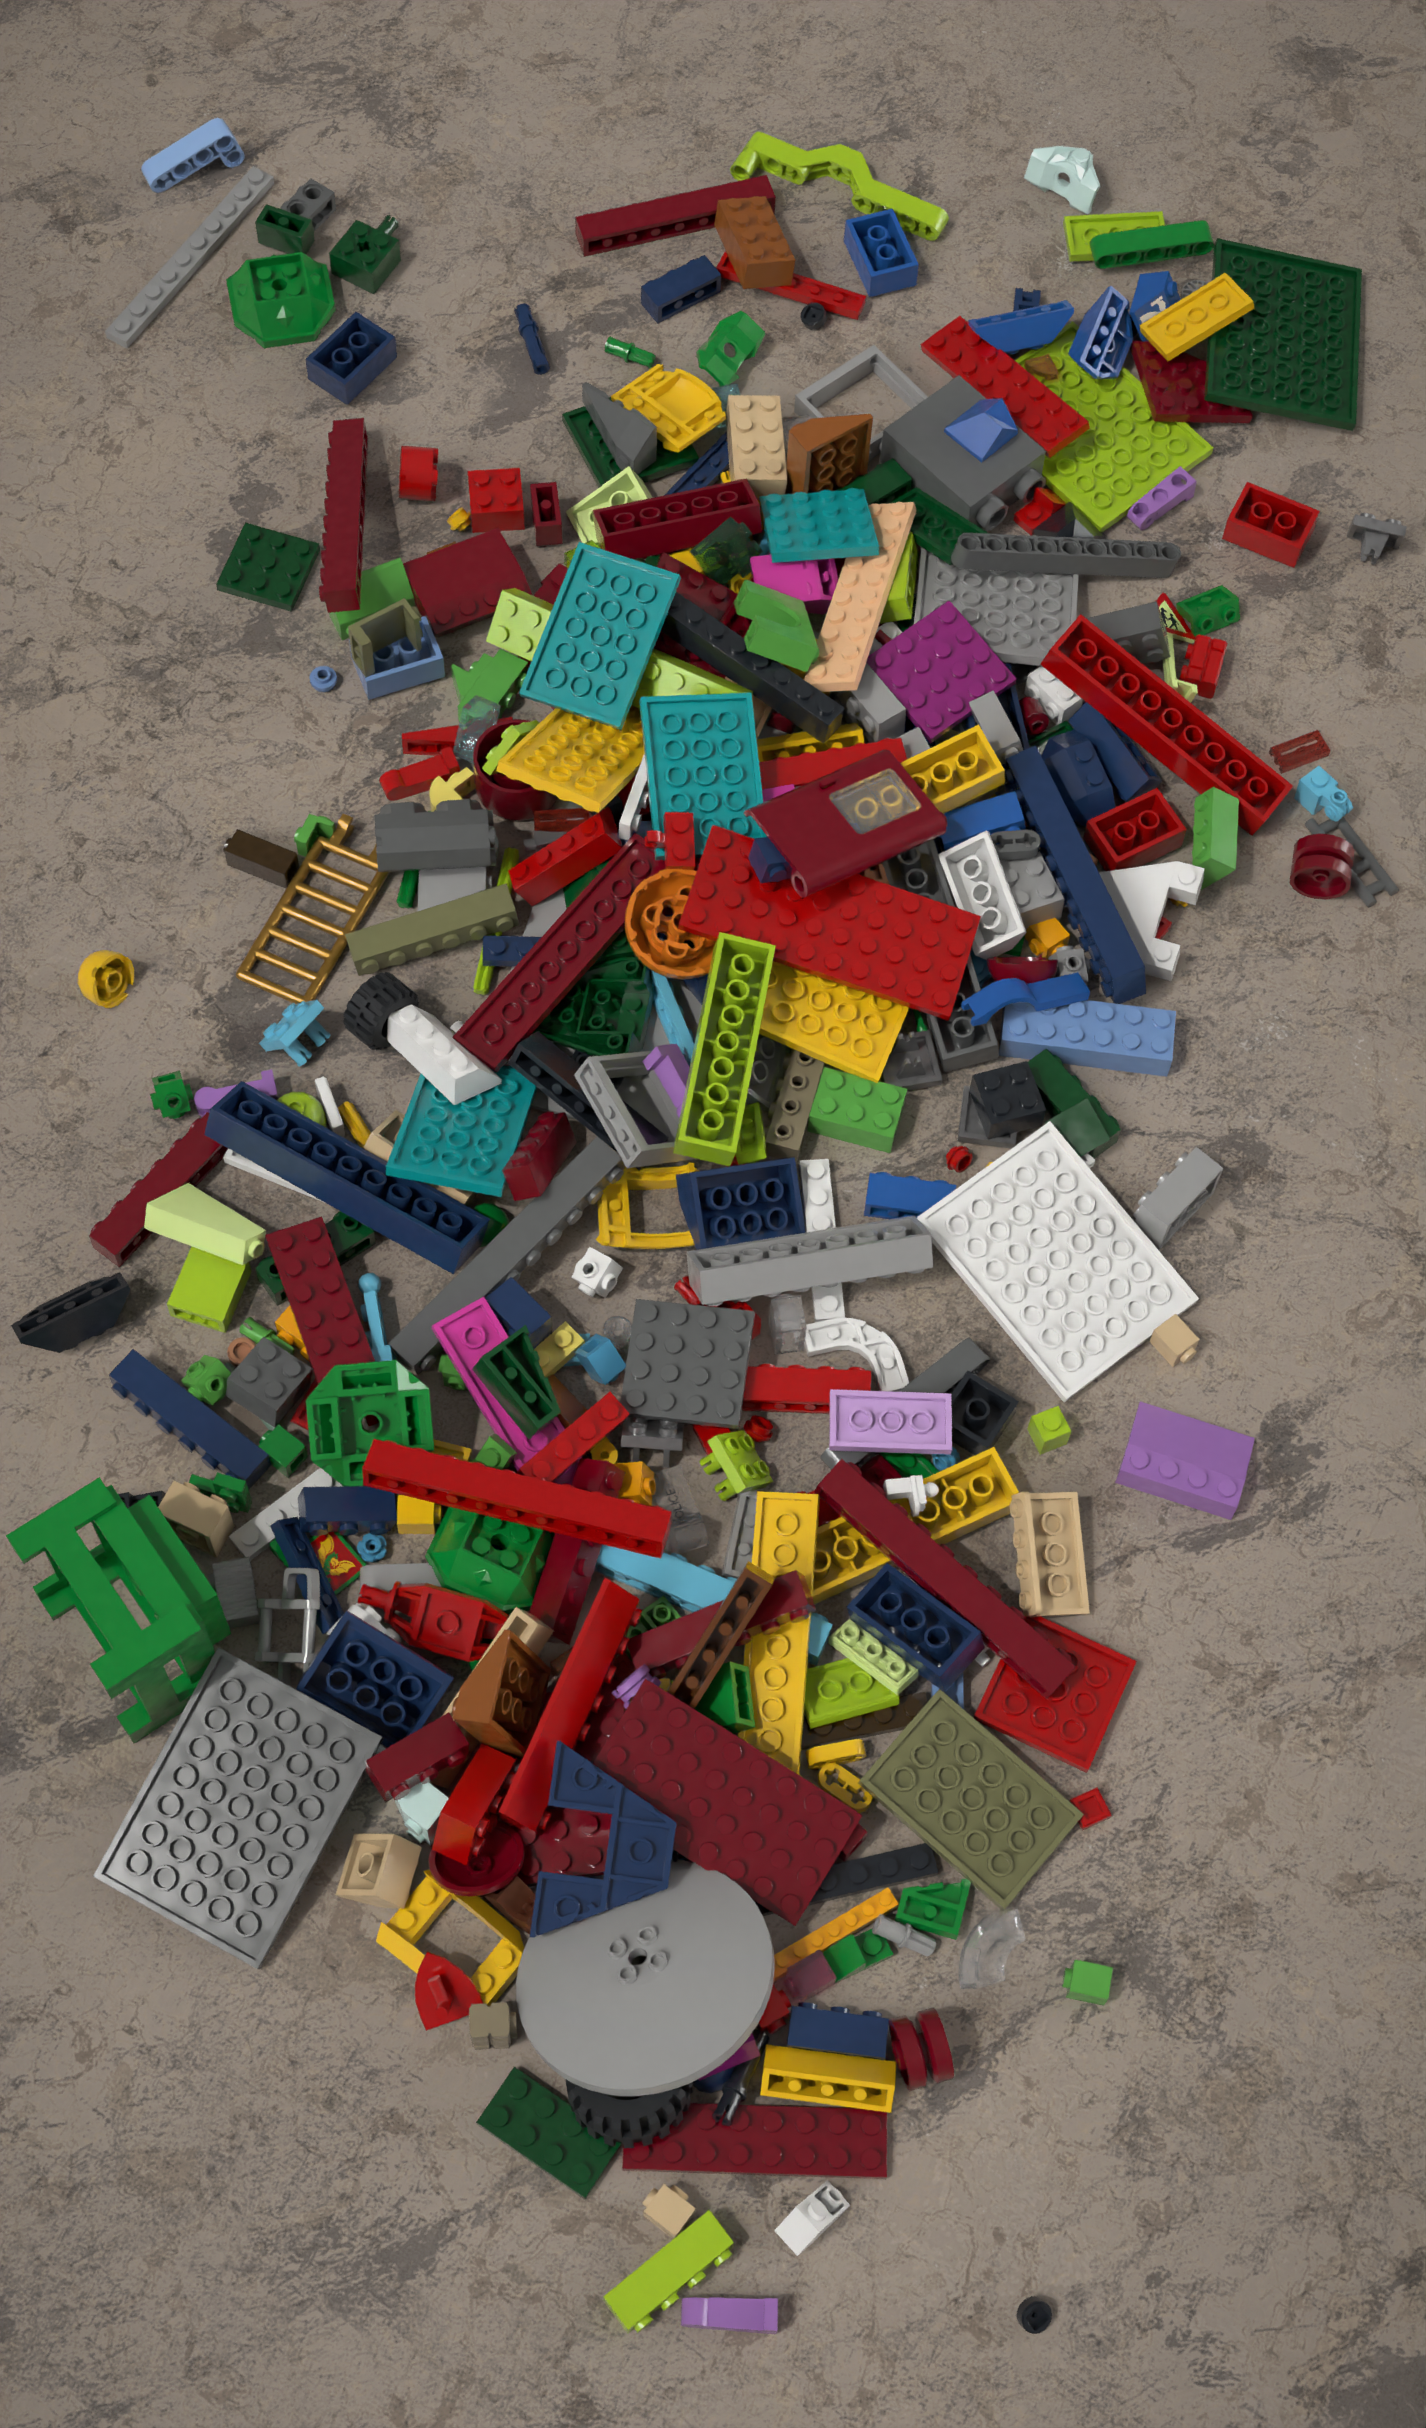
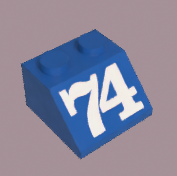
M1169 271L1145 273L1139 276L1129 313L1142 342L1148 340L1141 333L1139 325L1181 300L1177 284L1172 280Z

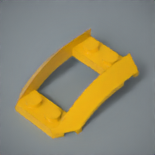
M690 1162L682 1166L643 1168L640 1171L635 1167L627 1168L625 1166L622 1177L616 1183H610L603 1190L602 1197L597 1201L599 1236L596 1240L602 1246L634 1249H666L692 1246L695 1244L690 1230L663 1234L631 1233L628 1190L677 1188L676 1174L700 1170L694 1167V1163Z
M430 1869L423 1871L426 1877L406 1900L404 1909H399L386 1925L381 1922L376 1942L417 1974L425 1955L415 1948L414 1945L449 1902L454 1899L502 1938L471 1976L483 2002L487 2003L488 2007H490L491 2003H495L517 1976L519 1963L525 1948L520 1932L480 1897L460 1896L447 1892L434 1881Z

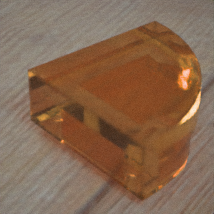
M1049 354L1025 360L1024 367L1030 374L1045 377L1046 380L1058 379L1059 372Z

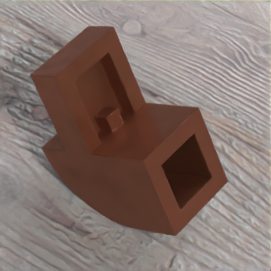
M516 1875L504 1887L484 1896L517 1927L530 1934L536 1893Z

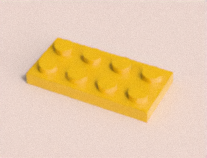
M1225 272L1142 323L1139 327L1144 337L1167 361H1170L1254 309V302Z

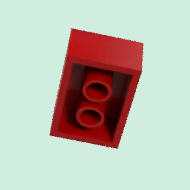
M1247 482L1227 519L1222 539L1295 568L1314 531L1320 511Z
M1156 788L1088 820L1083 839L1105 871L1140 867L1182 847L1187 829L1159 789Z
M483 1743L481 1744L440 1812L432 1850L466 1866L472 1855L478 1856L486 1840L483 1837L486 1832H493L499 1819L497 1813L516 1774L513 1772L516 1763L515 1758Z

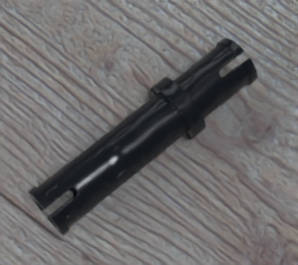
M753 2030L752 2032L755 2042L761 2032L759 2030ZM763 2033L758 2044H756L760 2056L736 2065L730 2080L724 2083L721 2090L723 2095L712 2114V2118L716 2122H719L724 2111H726L721 2124L724 2126L732 2125L740 2102H744L748 2095L746 2089L766 2048V2044L770 2041L767 2034Z

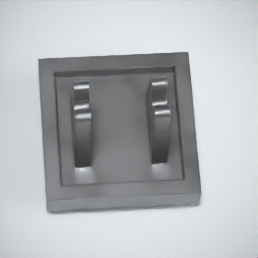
M1369 513L1355 514L1349 526L1347 537L1361 540V562H1365L1367 556H1371V564L1374 565L1384 546L1395 549L1399 548L1405 537L1407 526L1401 525L1400 521L1394 519H1386V521L1375 519L1376 516Z
M929 1030L915 1033L910 1032L904 1035L899 1034L881 1074L884 1083L906 1088L907 1091L942 1084V1076Z
M628 1417L623 1422L621 1447L634 1448L633 1462L639 1461L640 1448L664 1449L663 1467L669 1468L670 1450L682 1451L684 1423Z

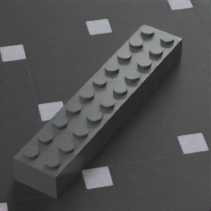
M933 839L881 863L883 864L889 885L955 907ZM970 954L949 1020L926 1013L944 1073L999 1058L998 1042L991 1020L989 1019L986 1024L972 1026L970 1022L971 1017L975 1016L972 1009L963 1011L961 1008L964 1000L981 990Z

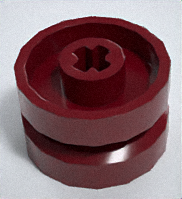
M1311 834L1300 838L1294 844L1290 885L1301 895L1314 899H1333L1345 895L1350 890L1351 869L1353 868L1355 852L1353 846L1345 839L1330 834Z
M934 2007L917 2012L915 2027L906 2015L889 2020V2032L894 2057L908 2091L926 2086L928 2080L927 2070L930 2077L936 2083L954 2078V2066L949 2043L941 2019Z

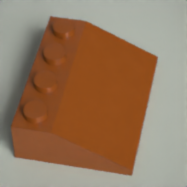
M871 414L811 418L793 426L789 430L785 495L796 492L835 491L838 488H844L858 476L867 474L873 416Z
M504 1630L460 1687L459 1695L455 1698L452 1706L453 1719L481 1743L508 1756L523 1759L540 1720L551 1668L511 1630Z

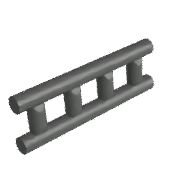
M1344 817L1336 822L1329 819L1319 825L1314 818L1306 821L1305 826L1311 834H1326L1338 827L1345 836V840L1351 843L1362 860L1354 863L1351 869L1350 885L1368 908L1377 902L1373 897L1374 894L1385 889L1392 896L1399 891V888ZM1370 869L1378 880L1365 886L1357 874Z

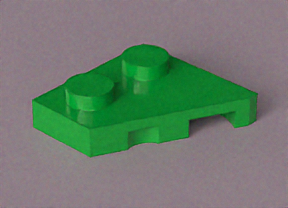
M966 1878L961 1879L960 1883L943 1885V1882L930 1884L927 1887L914 1886L903 1888L895 1921L903 1925L908 1923L913 1928L956 1940L971 1882Z

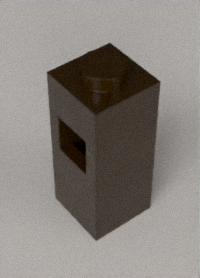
M239 829L236 830L232 838L229 837L224 845L223 852L225 853L228 866L285 889L299 868L296 852Z

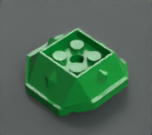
M303 252L278 256L273 254L270 257L246 260L237 272L226 279L234 326L255 339L256 343L264 349L316 341L321 333V329L328 323L335 312V303L327 265L314 261Z
M396 1359L335 1365L306 1399L311 1461L343 1486H364L362 1468L373 1439L381 1441L390 1440L398 1445L422 1448L430 1453L434 1451L429 1387ZM367 1415H374L379 1419L380 1426L374 1431H368L363 1427L362 1419Z
M448 1507L425 1558L429 1565L432 1566L442 1588L487 1600L507 1614H511L515 1607L530 1611L555 1533ZM492 1545H498L503 1550H496Z

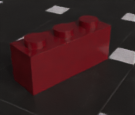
M448 1712L365 1761L366 1772L385 1803L391 1799L396 1801L409 1794L410 1788L418 1783L426 1784L434 1780L439 1775L438 1772L447 1766L453 1768L461 1764L466 1759V1755L469 1754V1743Z

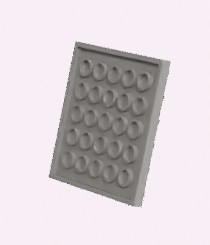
M921 547L914 624L950 600L1002 662L1041 666V662L1052 646L1076 620L1079 574L961 569L954 564L950 566Z

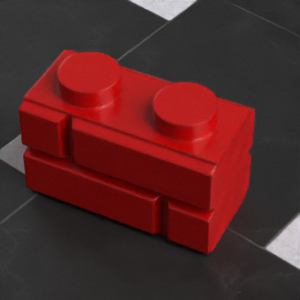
M1200 634L1196 635L1194 644H1188L1185 659L1190 661L1189 665L1183 664L1179 680L1197 685V694L1200 697L1212 699L1228 643L1224 640L1211 639V637Z

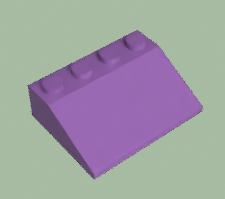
M1139 1402L1115 1483L1231 1520L1238 1507L1255 1438Z

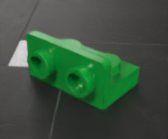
M1223 585L1176 603L1179 614L1191 623V632L1195 637L1198 634L1206 635L1240 620L1239 598Z

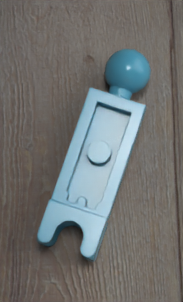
M366 1273L361 1276L358 1283L359 1290L364 1294L365 1304L361 1305L362 1317L364 1322L369 1323L370 1331L365 1332L375 1361L395 1360L396 1356L387 1342L381 1302L377 1294L381 1289V1280L374 1273Z

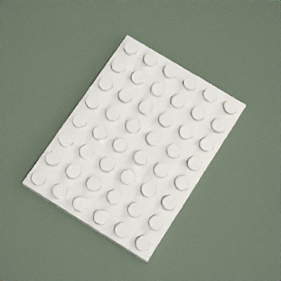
M1050 1121L917 1217L931 1233L932 1243L1063 1402H1066L1149 1339L1154 1329L1174 1314L1179 1316L1199 1300L1197 1295Z

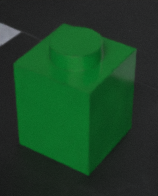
M279 1424L273 1431L268 1430L259 1441L260 1445L258 1447L269 1455L271 1465L287 1478L308 1457L306 1446Z

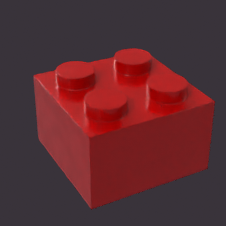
M520 468L468 471L472 533L487 532L495 528H499L500 531L525 530Z

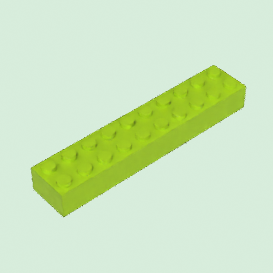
M516 588L502 590L486 642L532 661L554 605ZM654 648L632 706L640 709L639 701L641 697L728 693L753 694V691Z

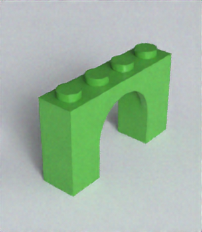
M745 579L734 601V605L738 615L752 620L744 637L747 651L807 672L810 665L817 661L819 648L804 602Z

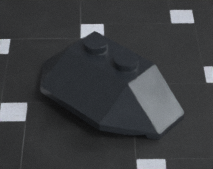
M120 1272L113 1274L111 1277L95 1279L35 1307L24 1315L20 1321H16L11 1326L21 1344L61 1353L75 1348L79 1343L93 1336L102 1335L106 1330L114 1327L129 1295L130 1288Z

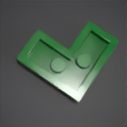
M218 1472L214 1481L194 1474L191 1475L188 1483L199 1488L200 1493L208 1497L216 1495L227 1502L229 1511L232 1513H238L239 1510L246 1513L249 1512L252 1500L246 1481Z

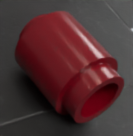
M1032 697L1020 699L1019 704L1026 733L1029 735L1042 733L1048 727L1049 719L1040 702Z

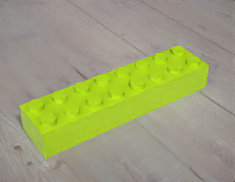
M721 932L718 935L713 949L673 1149L675 1154L730 1166L733 1161L740 1135L776 945Z

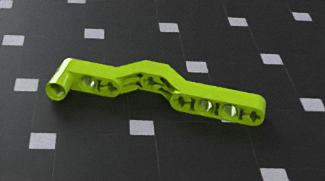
M755 132L730 167V173L737 181L750 179L757 168L798 185L808 180L828 176L850 186L853 193L851 202L858 211L868 215L893 208L902 230L929 241H935L949 221V216L944 209L874 180L863 154L842 144L805 151L763 132Z

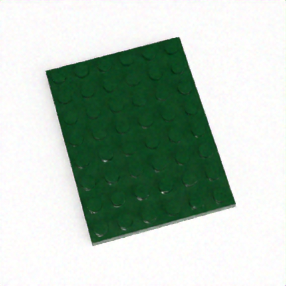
M1217 238L1214 244L1212 280L1226 272L1253 300L1254 309L1208 337L1204 400L1353 431L1357 418L1362 269Z

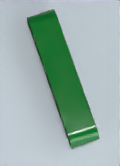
M1199 220L1100 234L1093 237L1089 245L1095 266L1099 269L1204 255L1213 250L1214 241L1207 221Z

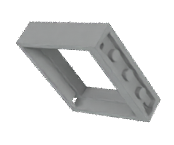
M872 345L796 394L794 412L804 422L811 418H823L824 416L816 409L817 407L871 372H874L911 409L928 398V396L875 345ZM883 431L871 438L868 463L881 453Z
M652 1051L588 1057L574 1074L627 1168L696 1159L673 1153L675 1142L648 1145L610 1078L648 1074L678 1125L680 1118L677 1115V1108L655 1071H648L642 1062Z

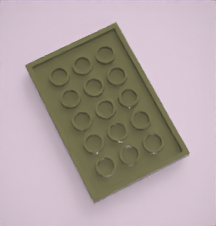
M940 1688L858 1782L860 1786L964 1878H967L972 1885L1002 1911L1005 1910L1084 1815Z

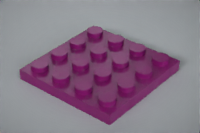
M950 600L868 656L866 662L906 708L907 717L916 727L920 728L930 744L972 715L969 702L993 690L998 697L1015 685L1017 680Z

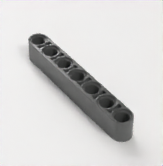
M968 1337L898 1392L952 1394L967 1371L977 1375L989 1363L990 1358ZM828 1447L820 1459L830 1470L841 1459L846 1463L852 1462L860 1468L879 1452L832 1451Z

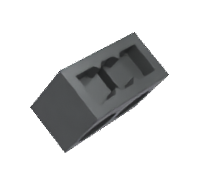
M310 178L304 185L298 188L288 201L282 204L280 209L311 219L313 232H315L336 211L335 193Z

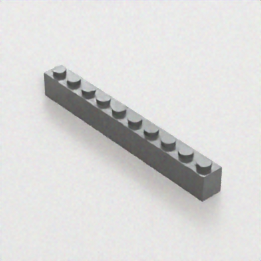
M597 1136L549 1183L541 1196L535 1197L388 1343L393 1352L417 1375L423 1370H429L435 1364L436 1357L444 1350L431 1329L432 1325L483 1296L485 1298L488 1297L510 1277L517 1282L521 1276L520 1273L527 1266H533L540 1259L541 1252L548 1245H554L562 1236V1231L569 1224H575L581 1218L582 1211L589 1204H595L602 1197L603 1190L610 1183L614 1184L622 1177L623 1170L625 1169L622 1158Z

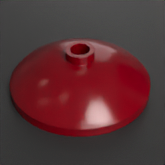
M498 1821L492 1833H485L483 1838L486 1840L478 1856L472 1855L467 1866L431 1849L429 1867L434 1881L447 1892L460 1896L485 1895L504 1887L515 1878L524 1862L525 1849L518 1832L508 1824Z

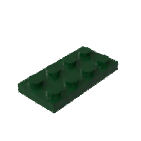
M917 487L891 502L915 503L916 513L910 529L915 543L950 566L953 565L951 555L961 534H989Z
M513 2067L476 2122L482 2129L584 2200L622 2145V2142H616L615 2146H610L604 2143L603 2136H600L599 2139L590 2136L587 2127L579 2125L575 2112H572L568 2103L516 2067Z

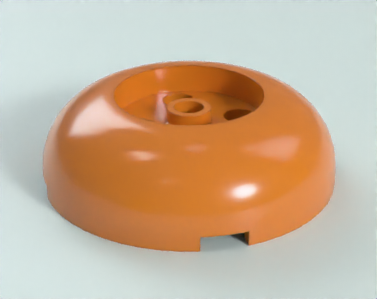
M661 870L646 880L644 879L636 887L627 904L625 932L630 947L645 966L668 978L693 979L709 973L716 942L677 929L697 872L695 870ZM666 907L671 908L673 915L670 917L664 916L662 913L663 909ZM664 933L667 936V940H660L657 934ZM684 941H692L695 945V948H691L687 943H684Z

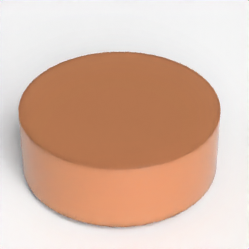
M245 1337L233 1340L227 1351L231 1364L238 1367L256 1346L255 1342Z

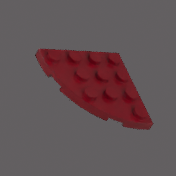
M1149 341L1132 342L1130 350L1154 421L1251 422L1253 415L1249 409L1204 400L1206 361L1200 360L1186 352L1167 361Z

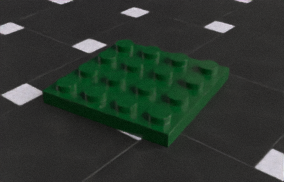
M585 406L562 414V421L596 484L598 487H601L622 470L616 464ZM657 439L656 461L640 472L638 476L646 483L693 466L699 460V456L692 444L680 452H674L663 448V443Z

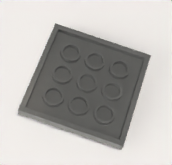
M636 1299L620 1403L630 1413L628 1417L739 1429L755 1312Z

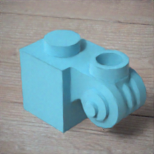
M1317 766L1299 780L1294 799L1312 815H1315L1324 808L1326 816L1336 822L1353 809L1347 793L1337 788L1338 782L1322 767Z

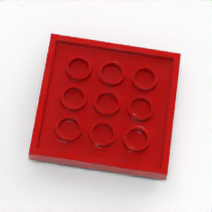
M1043 1617L1025 1618L1024 1621L1032 1628H1039L1048 1636V1642L1055 1649L1061 1648L1067 1652L1072 1658L1071 1663L1076 1667L1052 1695L1045 1699L1000 1659L973 1718L994 1730L1087 1773L1137 1661Z

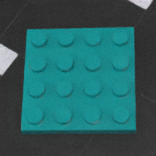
M849 488L843 491L822 490L815 493L796 492L786 495L769 494L767 496H759L760 511L772 563L879 555V544L864 489Z

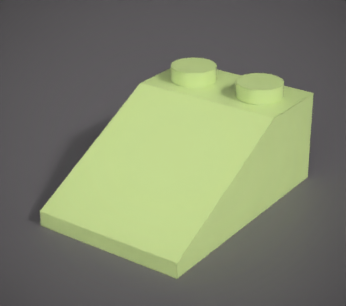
M628 466L567 510L566 514L582 543L600 548L596 538L593 510L649 499L652 496L643 480Z

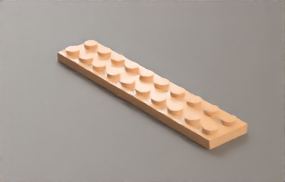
M914 502L868 505L879 544V555L847 557L845 559L817 641L819 656L817 661L810 665L804 678L805 681L821 692L858 689L915 517L916 507Z

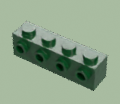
M341 1211L336 1213L333 1219L325 1224L340 1266L376 1244L374 1231L370 1227ZM268 1256L264 1258L255 1268L257 1277L278 1306L288 1299L273 1257Z

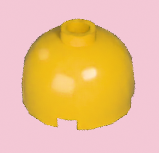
M109 950L91 953L84 959L78 972V986L82 994L92 1003L105 1008H112L123 1002L128 996V993H124V991L127 989L128 984L133 985L134 982L132 961L119 952Z

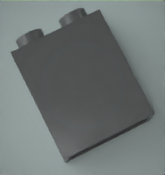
M958 375L883 430L880 463H885L893 458L912 478L911 490L916 487L973 524L991 531L1003 521L1007 515L1008 507L1019 499L1024 503L1032 501L1035 488L1044 487L1046 479L1042 476L1046 451L1016 425L1018 434L981 463L944 432V428L978 401L986 399Z

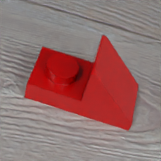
M1036 487L1033 500L1014 514L1013 521L1032 536L1034 535V528L1067 503L1051 489Z

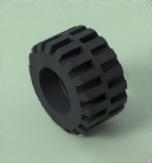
M389 972L378 973L375 977L372 976L364 982L348 1002L343 1020L345 1028L370 1049L377 1051L383 1048L386 1049L391 1045L387 1041L388 1017L391 1013L411 1004L419 1007L418 995Z

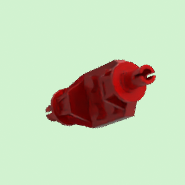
M396 1581L390 1591L363 1584L359 1593L361 1596L358 1597V1603L360 1604L363 1603L384 1609V1623L390 1624L409 1645L467 1662L482 1658L490 1644H482L483 1638L494 1639L510 1616L487 1600L428 1583L402 1584V1582ZM395 1610L412 1617L411 1623L396 1615Z

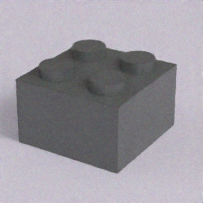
M263 1337L227 1378L226 1396L271 1426L276 1427L310 1387L312 1368Z

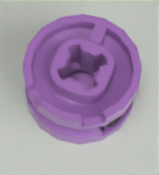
M646 1664L639 1667L617 1686L616 1690L612 1691L616 1699L621 1698L624 1702L623 1707L627 1709L631 1702L630 1699L635 1696L645 1678L657 1686L661 1684L657 1677H652L649 1674L650 1669Z

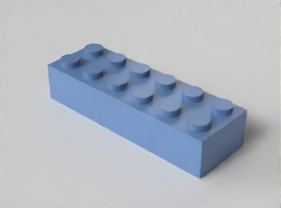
M1085 1000L1036 1012L1034 1007L1028 1002L1012 1003L1003 1007L999 1056L1030 1060L1047 1049L1052 1055L1058 1056L1063 1064L1167 1077L1173 1059L1176 1011Z

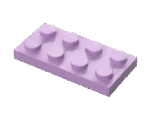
M830 1389L829 1450L951 1455V1394Z

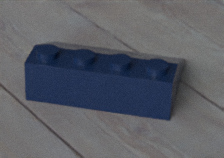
M795 1157L676 1174L680 1206L696 1250L806 1233Z
M346 1610L300 1678L296 1689L383 1736L384 1739L381 1744L388 1748L422 1728L454 1677Z

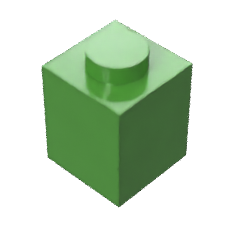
M1074 1960L1071 1968H1065L1062 1987L1067 1988L1066 1998L1104 2006L1109 1998L1113 1967Z

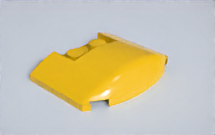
M657 364L613 394L611 400L614 402L618 399L623 402V408L628 411L633 408L639 411L657 427V439L663 443V448L680 452L726 420L725 411H722L719 397L702 380L678 368L675 369V372L663 371L664 365Z

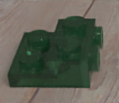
M730 517L690 550V553L705 576L724 586L737 574L742 578L747 576L752 571L750 558L760 556L763 550L755 540L750 541L748 538L752 535L750 529L743 522L738 524Z

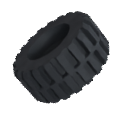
M565 2079L572 2112H575L579 2125L587 2127L588 2134L593 2138L599 2139L600 2136H603L604 2143L610 2146H615L616 2142H623L624 2148H634L635 2142H642L643 2146L653 2144V2137L658 2135L660 2139H663L670 2134L669 2126L677 2127L683 2120L682 2111H688L691 2103L690 2094L693 2093V2082L673 2090L644 2095L634 2100H618L607 2094L585 2089Z

